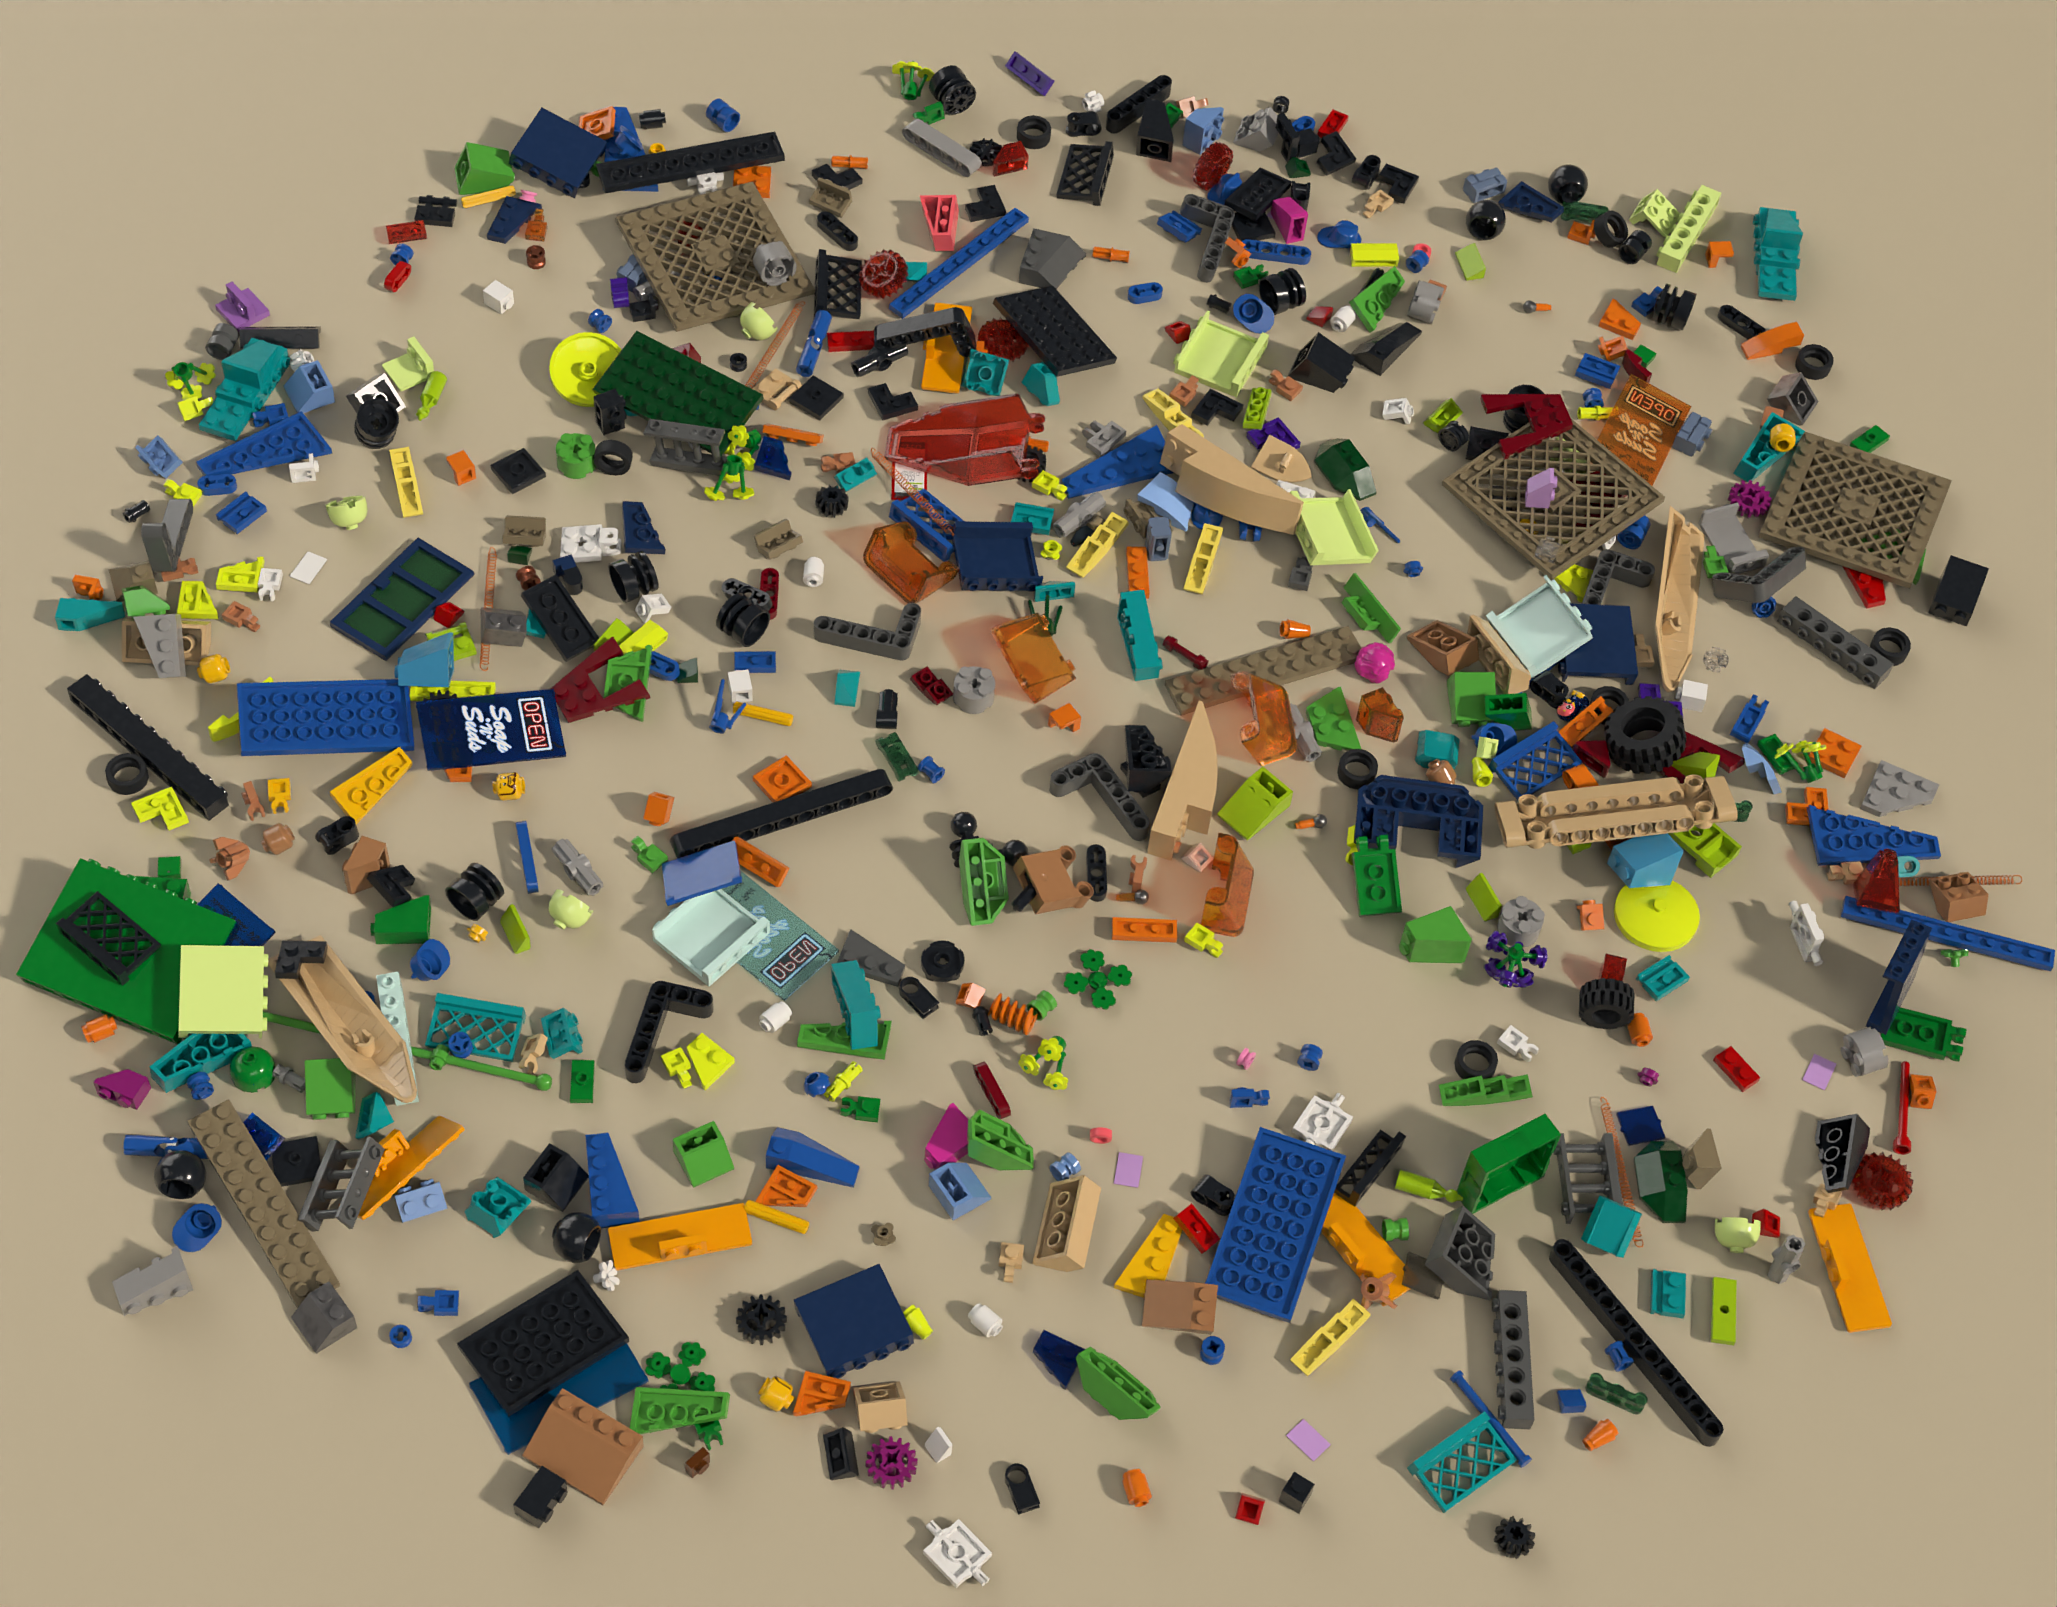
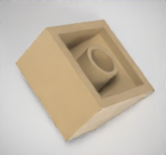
M900 1381L853 1387L860 1432L873 1433L884 1428L896 1430L908 1425L906 1399Z

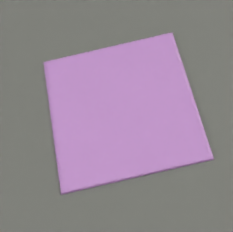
M1814 1054L1803 1077V1081L1825 1090L1836 1067V1063Z
M1119 1152L1114 1184L1138 1188L1143 1156Z
M1304 1419L1286 1435L1312 1461H1315L1331 1445Z

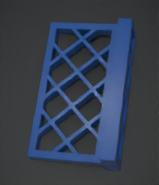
M924 488L918 491L921 496L929 501L924 503L918 501V503L922 506L930 503L934 509H939L943 512V514L938 513L935 519L940 514L944 520L964 521ZM911 496L901 502L898 499L893 501L889 517L943 562L949 560L954 552L953 544L948 541L952 540L951 534H946L944 530L943 533L935 531L933 528H942L937 523L932 522V518L928 513L918 511L920 505ZM906 506H913L915 510H910ZM920 517L929 518V522L923 521ZM945 524L943 529L947 530L949 527L952 529L954 525Z
M1554 721L1499 754L1488 765L1492 774H1497L1517 801L1522 795H1533L1560 778L1563 771L1582 763L1580 758L1557 731L1559 726ZM1555 738L1560 744V749L1549 747L1550 741ZM1536 749L1545 751L1544 759L1534 757V751ZM1549 752L1559 754L1558 762L1548 760ZM1563 755L1569 756L1574 763L1571 765L1562 763ZM1519 760H1529V768L1519 766ZM1533 761L1544 764L1543 771L1534 770ZM1547 765L1558 767L1557 773H1548ZM1506 768L1514 770V778L1507 777L1502 770ZM1518 771L1528 773V781L1517 779ZM1532 774L1542 776V783L1531 782ZM1517 784L1527 786V792L1521 795L1516 789Z

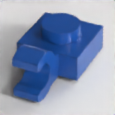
M1657 286L1650 295L1644 292L1632 302L1631 307L1646 317L1654 311L1658 295L1663 289Z
M285 403L265 406V411L252 413L255 427H262L267 422L271 426L289 417Z
M435 1290V1297L418 1296V1312H428L434 1309V1316H458L459 1290Z

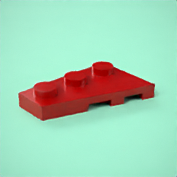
M1842 566L1866 609L1885 604L1886 596L1882 579Z

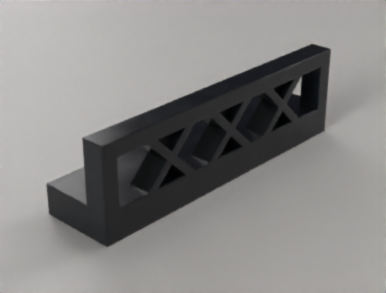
M321 326L242 327L239 329L240 349H243L244 345L248 344L251 338L264 340L284 348H320L319 333H321Z
M1380 1129L1338 1182L1334 1193L1353 1206H1356L1401 1149L1406 1135L1399 1131L1393 1138ZM1380 1138L1388 1143L1385 1149H1379L1377 1142ZM1376 1155L1377 1160L1374 1163L1368 1164L1366 1156ZM1364 1169L1365 1175L1363 1178H1356L1354 1171ZM1353 1184L1354 1189L1351 1195L1342 1189L1343 1185Z

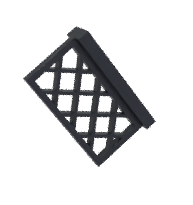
M1105 141L1104 146L1070 145L1056 194L1058 199L1093 201L1095 206L1101 205L1114 158L1113 142ZM1074 151H1082L1083 153L1076 156ZM1094 152H1101L1095 157L1091 155ZM1087 156L1090 160L1083 163L1081 159ZM1075 162H1077V163L1079 164V165H1078L1077 167H1075V168H1072V167L1070 166V165L1074 164ZM1093 163L1097 165L1091 170L1088 168ZM1082 169H1084V170L1086 171V172L1083 173L1082 175H1079V174L1077 173L1078 171H1080V170H1082ZM1071 175H1074V176L1076 177V178L1072 179L1071 181H1068V180L1066 179L1067 177H1069V176H1071ZM1089 176H1091V177L1093 178V179L1090 180L1089 182H1086V181L1084 180L1085 178H1087V177H1089ZM1078 182L1083 184L1077 188L1074 186ZM1067 188L1072 190L1070 192H1063ZM1088 189L1090 193L1084 194L1081 191Z
M819 249L815 267L814 317L817 311L825 310L833 316L860 319L862 260L826 255V250ZM829 262L836 263L838 267L833 268ZM847 266H857V269L851 271ZM843 269L847 275L843 277L838 271ZM834 275L838 280L833 282L828 277ZM853 278L857 283L851 285L847 280ZM843 283L847 289L842 291L837 285ZM833 288L838 294L832 296L828 291ZM852 292L856 297L851 299L847 293ZM842 297L847 302L842 305L837 299ZM833 303L838 308H827V305ZM851 305L856 312L848 311L846 308Z
M98 891L66 920L62 917L56 923L60 934L122 986L129 981L128 976L161 947V944ZM100 900L104 904L103 911H91V907L96 901ZM107 915H118L119 924H107ZM91 916H103V925H91ZM79 917H87V925L77 926L73 922ZM133 928L135 930V937H123V929ZM107 929H119V938H106ZM91 930H103V939H92L90 937ZM149 941L152 944L147 950L138 951V942ZM135 942V950L122 952V943ZM119 943L118 952L106 951V944ZM134 956V962L129 967H125L122 964V957Z

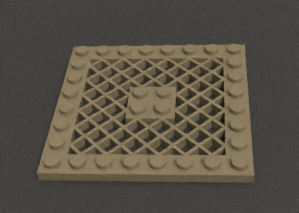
M753 182L616 217V224L676 332L740 315L751 302L755 303L753 307L756 309L759 307L766 308L815 293L814 286ZM737 208V209L743 210V212L740 213V212L734 211V209ZM718 212H719V213L725 214L726 217L724 218V217L719 216V215H717V214H718ZM701 217H704V218L709 219V221L706 222V221L700 220V218H701ZM730 217H733V218H736V219H739V220H738V222H735V221H733V220H730ZM686 221L688 223H691L692 225L690 227L683 224V222ZM713 221L720 223L721 226H717L712 223ZM744 221L750 223L751 225L749 227L742 224V222ZM696 225L705 228L704 231L696 229ZM666 226L673 227L675 230L666 229ZM725 226H729V227H731V228H734V230L731 231V230L725 229ZM649 230L657 232L658 234L653 235L648 232ZM679 230L686 232L687 235L685 236L678 232ZM710 230V231L716 232L717 234H716V236H715V235L709 234L708 231ZM740 230L742 232H745L746 235L744 236L742 234L737 233V231ZM662 235H665V236L670 237V239L667 240V239L661 238V236H662ZM691 235H695L700 238L699 240H696L694 238H691ZM753 235L759 238L758 240H755L753 238H750L749 236ZM674 239L681 241L682 244L680 245L673 241ZM733 239L741 241V245L732 242ZM782 241L796 262L795 274L792 277L790 275L786 279L787 282L778 286H769L766 282H764V286L755 283L756 280L763 282L757 271L754 272L748 269L749 266L755 268L752 259L756 253V248L761 244ZM660 244L665 246V248L661 249L659 247H656V245ZM745 244L752 245L754 248L745 247ZM669 248L678 251L677 254L668 251ZM685 253L687 255H690V257L686 258L681 256V254ZM744 253L750 256L749 258L740 256V254ZM666 257L673 261L672 263L664 261V258ZM680 262L682 264H685V267L676 265V263ZM691 266L698 270L697 272L689 270V267ZM672 271H675L680 273V276L678 277L671 273ZM731 271L740 273L739 277L736 276V275L730 274ZM744 275L753 278L752 281L744 279ZM684 276L693 278V280H686L684 279ZM714 276H718L723 279L722 281H719L717 279H714ZM697 280H699V281H702V282H704V283H706V284L703 286V285L697 284L696 282H697ZM726 281H732L735 283V285H730L726 283ZM683 285L685 287H688V289L686 291L684 289L679 288V286ZM709 285H713L715 287H718V289L714 290L708 287ZM739 285H743V286H745V287H748V289H747V290L741 289V288H739ZM692 289L701 292L700 295L692 293ZM722 289L731 292L730 295L722 293ZM707 294L713 296V299H708L704 297V295ZM687 299H691V300H693V301H696L695 305L692 304V303L686 302Z
M1572 420V429L1555 436L1559 437V440H1549V438L1542 440V443L1536 445L1545 446V450L1535 449L1534 444L1531 445V449L1527 447L1525 451L1519 454L1516 452L1504 460L1497 443L1442 481L1443 487L1543 574L1547 575L1550 580H1553L1662 504L1665 496L1574 420ZM1527 423L1506 438L1533 433L1530 423ZM1549 447H1558L1559 451L1549 450ZM1563 448H1572L1573 452L1562 450ZM1521 455L1531 456V459H1521ZM1535 456L1545 457V460H1535ZM1549 457L1559 458V461H1549ZM1562 458L1573 459L1572 462H1562ZM1576 459L1586 460V463H1576ZM1507 465H1517V469L1507 468ZM1521 466H1531V470L1521 469ZM1535 467H1545V470L1554 468V476H1557V488H1553L1555 489L1554 501H1550L1549 508L1525 507V501H1520V497L1525 498V491L1520 490V487H1526L1528 481L1520 480V477H1533L1543 472L1535 470ZM1562 469H1572V473L1562 472ZM1576 470H1585L1586 474L1576 473ZM1590 471H1598L1600 475L1590 474ZM1493 474L1503 475V478H1493ZM1507 475L1517 476V479H1507ZM1576 480L1586 481V485L1576 484ZM1590 481L1600 482V486L1590 485ZM1604 483H1614V487L1604 486ZM1479 484H1489V488L1479 487ZM1503 485V489L1492 488V486ZM1506 486H1516L1517 490L1506 489ZM1590 492L1600 493V496H1590ZM1604 493L1614 494V497H1604ZM1618 494L1628 495V498H1618ZM1492 495L1503 496V499H1492ZM1506 496L1516 497V501L1506 500ZM1576 502H1586V506L1576 505ZM1590 503H1600V507L1590 506ZM1604 504H1613L1614 508L1604 507ZM1506 507L1516 508V511H1506ZM1520 508L1530 509V512H1520ZM1534 509L1544 510V514L1534 513ZM1562 511L1572 512V516L1562 515ZM1576 512L1586 513V517L1576 516ZM1590 514H1600V518L1590 517ZM1520 519H1530V523H1520ZM1534 520L1544 521V524H1533V523H1534ZM1548 521L1558 522V525H1548ZM1562 522L1572 523V526H1562ZM1576 523L1586 524V528L1576 527ZM1533 531H1543L1544 535H1534ZM1547 532H1556L1558 536H1548ZM1561 533L1572 534V537H1561ZM1547 543H1558L1557 547L1547 546Z
M1805 432L1790 461L1761 528L1759 538L1789 548L1803 547L1806 554L1910 589L1952 480ZM1824 459L1826 463L1821 464L1819 460ZM1842 465L1845 469L1840 470L1837 466ZM1826 469H1831L1833 472L1827 473ZM1861 471L1863 475L1858 476L1857 472ZM1819 472L1821 475L1815 476L1814 473ZM1845 475H1850L1851 478L1846 479ZM1838 478L1839 481L1834 482L1832 479ZM1876 478H1880L1881 481H1880V482H1876L1875 479H1876ZM1826 481L1827 485L1822 486L1820 482ZM1868 481L1869 485H1864L1863 482ZM1813 484L1816 488L1810 489L1808 485ZM1856 484L1858 488L1853 489L1851 485ZM1898 484L1900 488H1895L1893 485ZM1886 487L1889 491L1884 492L1881 488ZM1832 490L1834 494L1829 495L1827 491ZM1874 490L1877 494L1872 495L1869 491ZM1917 490L1919 494L1914 495L1912 491ZM1905 493L1907 497L1902 498L1900 494ZM1820 494L1822 497L1817 498L1815 495ZM1808 497L1810 500L1804 501L1803 498ZM1889 497H1894L1895 500L1890 501ZM1827 503L1829 507L1824 508L1822 504ZM1912 503L1914 507L1909 508L1907 504ZM1815 506L1817 510L1811 511L1809 507ZM1900 506L1902 510L1897 511L1895 507ZM1888 509L1890 513L1885 514L1883 510ZM1798 510H1803L1805 513L1799 514ZM1907 515L1909 519L1904 520L1902 517ZM1822 516L1823 520L1818 521L1816 517ZM1809 519L1811 523L1806 524L1804 520ZM1895 519L1897 523L1892 524L1890 520ZM1797 522L1799 526L1794 527L1792 523ZM1840 522L1842 526L1837 527L1835 523ZM1883 522L1885 526L1880 527L1878 523ZM1828 525L1830 529L1825 530L1823 526ZM1859 528L1861 532L1856 533L1854 530ZM1901 528H1902V530H1903L1904 532L1899 533V532L1897 531V529H1901ZM1816 529L1818 532L1813 534L1811 530ZM1847 532L1849 536L1844 537L1842 533ZM1890 532L1892 535L1887 537L1885 533ZM1835 535L1837 539L1832 540L1830 536ZM1878 535L1880 539L1875 540L1873 536ZM1866 538L1868 542L1863 543L1860 539ZM1897 541L1899 545L1894 546L1891 542ZM1849 542H1854L1856 545L1850 546ZM1885 544L1887 548L1881 549L1880 545ZM1873 548L1875 552L1870 553L1867 549ZM1890 554H1891V555L1893 556V558H1892V559H1888V557H1887L1886 555H1890Z

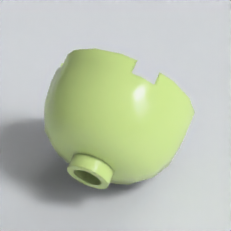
M751 302L741 314L740 324L743 327L741 331L748 339L752 337L755 340H766L778 328H773L774 321L762 308H754L755 303Z
M362 495L344 497L338 503L334 500L325 505L330 520L339 527H346V530L358 528V523H361L366 518L368 512L366 498Z
M556 889L548 907L551 917L555 919L553 924L563 930L566 927L575 929L584 925L594 911L589 910L590 907L572 895L565 897L562 895L564 891Z
M1723 1217L1721 1222L1716 1218L1715 1236L1722 1246L1730 1248L1731 1253H1744V1249L1753 1247L1758 1241L1761 1221L1754 1219V1224L1748 1223V1218Z

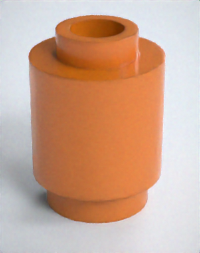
M1634 1013L1633 1020L1627 1024L1632 1044L1643 1047L1652 1041L1653 1035L1648 1018L1643 1013Z
M107 1014L87 1021L86 1025L81 1026L88 1043L92 1041L95 1043L115 1035L114 1030L118 1029L113 1016L108 1017Z
M1132 1469L1125 1472L1122 1483L1129 1504L1135 1505V1507H1142L1148 1504V1500L1151 1499L1152 1495L1145 1474L1141 1472V1469Z

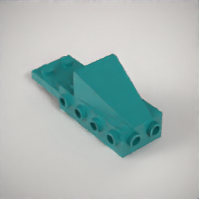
M1760 207L1758 214H1755L1753 218V225H1755L1753 238H1755L1754 264H1756V275H1758V297L1795 301L1797 297L1796 269L1798 270L1800 267L1798 255L1803 232L1799 228V219H1796V211Z
M251 338L248 344L244 345L243 350L223 359L221 364L224 380L221 385L217 386L215 391L217 398L199 423V430L236 441L250 418H253L252 413L261 410L289 367L290 357L288 356L287 348L268 343L264 340Z

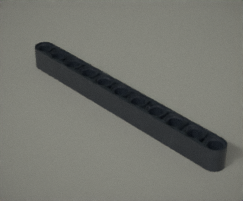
M877 769L677 833L671 837L670 843L678 859L731 842L734 837L748 841L884 797L893 791V786L885 770Z
M1565 1239L1557 1240L1549 1255L1551 1264L1614 1340L1624 1343L1623 1348L1629 1358L1633 1359L1634 1364L1697 1440L1704 1446H1714L1724 1430L1721 1421L1572 1243ZM1557 1251H1561L1565 1255H1560ZM1572 1269H1577L1580 1273H1576ZM1586 1286H1590V1287H1592L1594 1290H1590V1289H1588ZM1601 1304H1606L1609 1308H1605ZM1616 1321L1621 1322L1624 1326L1618 1325ZM1631 1339L1638 1341L1639 1344L1633 1343ZM1646 1357H1650L1654 1362L1648 1361ZM1661 1375H1665L1669 1380L1663 1379ZM1676 1393H1680L1684 1398L1678 1397ZM1691 1411L1698 1413L1699 1416H1694ZM1706 1430H1711L1715 1435L1709 1434Z

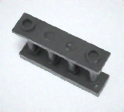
M649 419L643 433L645 436H652L655 439L656 447L650 458L651 466L720 476L723 464L727 460V457L720 456L719 451L725 429ZM662 438L672 439L675 449L664 448ZM681 441L691 442L693 452L684 451ZM700 444L710 445L712 454L702 453Z
M1560 1133L1561 1136L1553 1154L1557 1155L1563 1197L1561 1213L1565 1215L1566 1224H1571L1575 1213H1592L1596 1205L1574 1204L1572 1193H1603L1607 1195L1608 1199L1623 1205L1613 1134L1604 1133L1601 1141L1597 1144H1565L1564 1133ZM1567 1153H1597L1601 1155L1602 1162L1600 1164H1568ZM1570 1173H1600L1604 1175L1603 1184H1571Z
M367 1137L363 1149L348 1150L338 1140H330L297 1220L303 1222L312 1232L319 1231L323 1219L335 1218L347 1228L353 1229L385 1149L372 1137ZM348 1159H358L355 1169L344 1170ZM340 1179H350L346 1189L336 1190ZM342 1198L338 1209L327 1210L332 1199Z

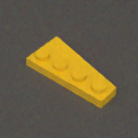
M398 747L331 790L330 796L347 816L355 820L357 825L412 767V761Z
M1162 1215L1114 1284L1115 1289L1145 1298L1146 1280H1166L1183 1231L1173 1219V1216Z

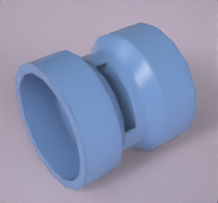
M1067 1152L1061 1157L1059 1162L1055 1161L1052 1163L1049 1169L1057 1181L1069 1179L1071 1174H1077L1081 1170V1166L1075 1156Z

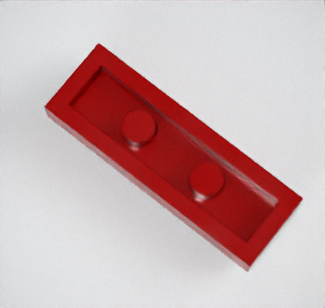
M874 330L827 333L828 352L871 350L875 347Z

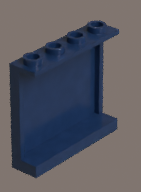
M541 107L511 152L509 164L516 169L524 171L531 177L541 180L548 186L560 190L565 195L575 198L577 190L595 162L605 153L607 141Z
M955 521L952 529L954 533L952 542L961 590L1035 591V587L1042 584L1043 576L1038 575L1031 540L1032 522Z
M1569 603L1572 607L1576 606L1582 615L1580 616L1582 620L1586 619L1592 627L1590 632L1593 638L1560 660L1558 673L1561 674L1562 682H1565L1569 675L1624 678L1625 685H1633L1638 676L1630 606Z
M1911 919L1883 974V978L1888 979V982L1865 1027L1875 1028L1878 1032L1887 1034L1914 981L1932 930L1931 927Z
M880 1264L794 1299L796 1313L802 1319L824 1367L826 1376L839 1379L848 1371L862 1369L869 1362L876 1359L878 1361L883 1360L890 1353L897 1350L904 1351L911 1344H914L911 1328Z

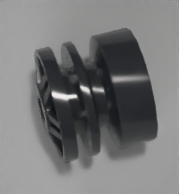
M957 66L943 67L932 76L929 82L930 92L938 102L942 103L944 111L948 114L956 115L962 113L973 104L976 98L974 86Z
M1288 268L1277 274L1268 275L1259 281L1261 300L1271 308L1274 315L1285 312L1288 308L1293 309L1297 306H1302L1306 302L1304 282L1294 268Z
M1666 283L1656 300L1652 320L1658 321L1662 314L1661 323L1665 324L1667 319L1671 317V327L1683 330L1697 294L1684 290L1681 297L1677 296L1678 287L1676 286L1672 294H1670L1671 285Z
M1523 384L1514 387L1508 394H1544V392L1535 386ZM1523 407L1504 410L1503 423L1511 433L1529 423Z
M373 398L364 402L358 410L354 424V433L358 441L371 449H381L388 446L393 441L399 424V414L396 408L390 402L383 399Z
M643 551L636 552L635 556L629 555L627 558L628 563L624 559L609 563L608 569L611 581L623 602L627 603L639 598V590L644 595L648 594L649 591L658 590L659 584L655 569Z
M737 593L731 596L720 609L716 619V626L728 636H732L742 646L750 647L766 631L770 621V613L760 605L754 604L743 593Z
M471 863L461 873V878H456L445 889V893L457 911L470 920L478 921L489 910V906H493L504 895V888L490 870L478 863Z

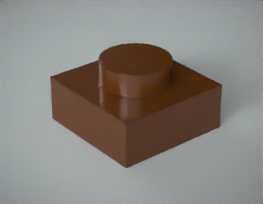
M704 1447L685 1462L686 1473L691 1478L697 1474L704 1473L709 1467L710 1453Z

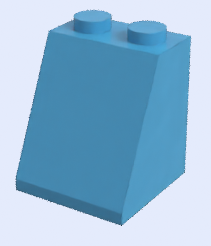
M449 632L405 649L402 656L398 657V665H395L394 675L395 678H398V686L449 687L454 673L453 633Z
M1668 833L1633 837L1613 846L1607 864L1629 888L1665 886L1671 884L1684 850Z

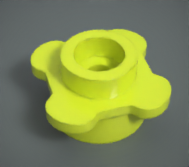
M1048 540L1043 543L1042 557L1053 558L1054 560L1060 558L1061 544L1055 540Z

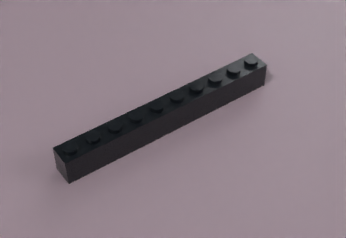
M86 674L67 688L70 700L131 754L141 757L146 763V767L169 787H172L177 794L207 820L210 821L229 806L228 794L222 786H216L208 774H202L194 762L187 761L180 750H175L166 738L158 736V733L152 726L148 727L138 714L134 715L124 702L120 703L113 692L110 690L106 691L98 679H92Z

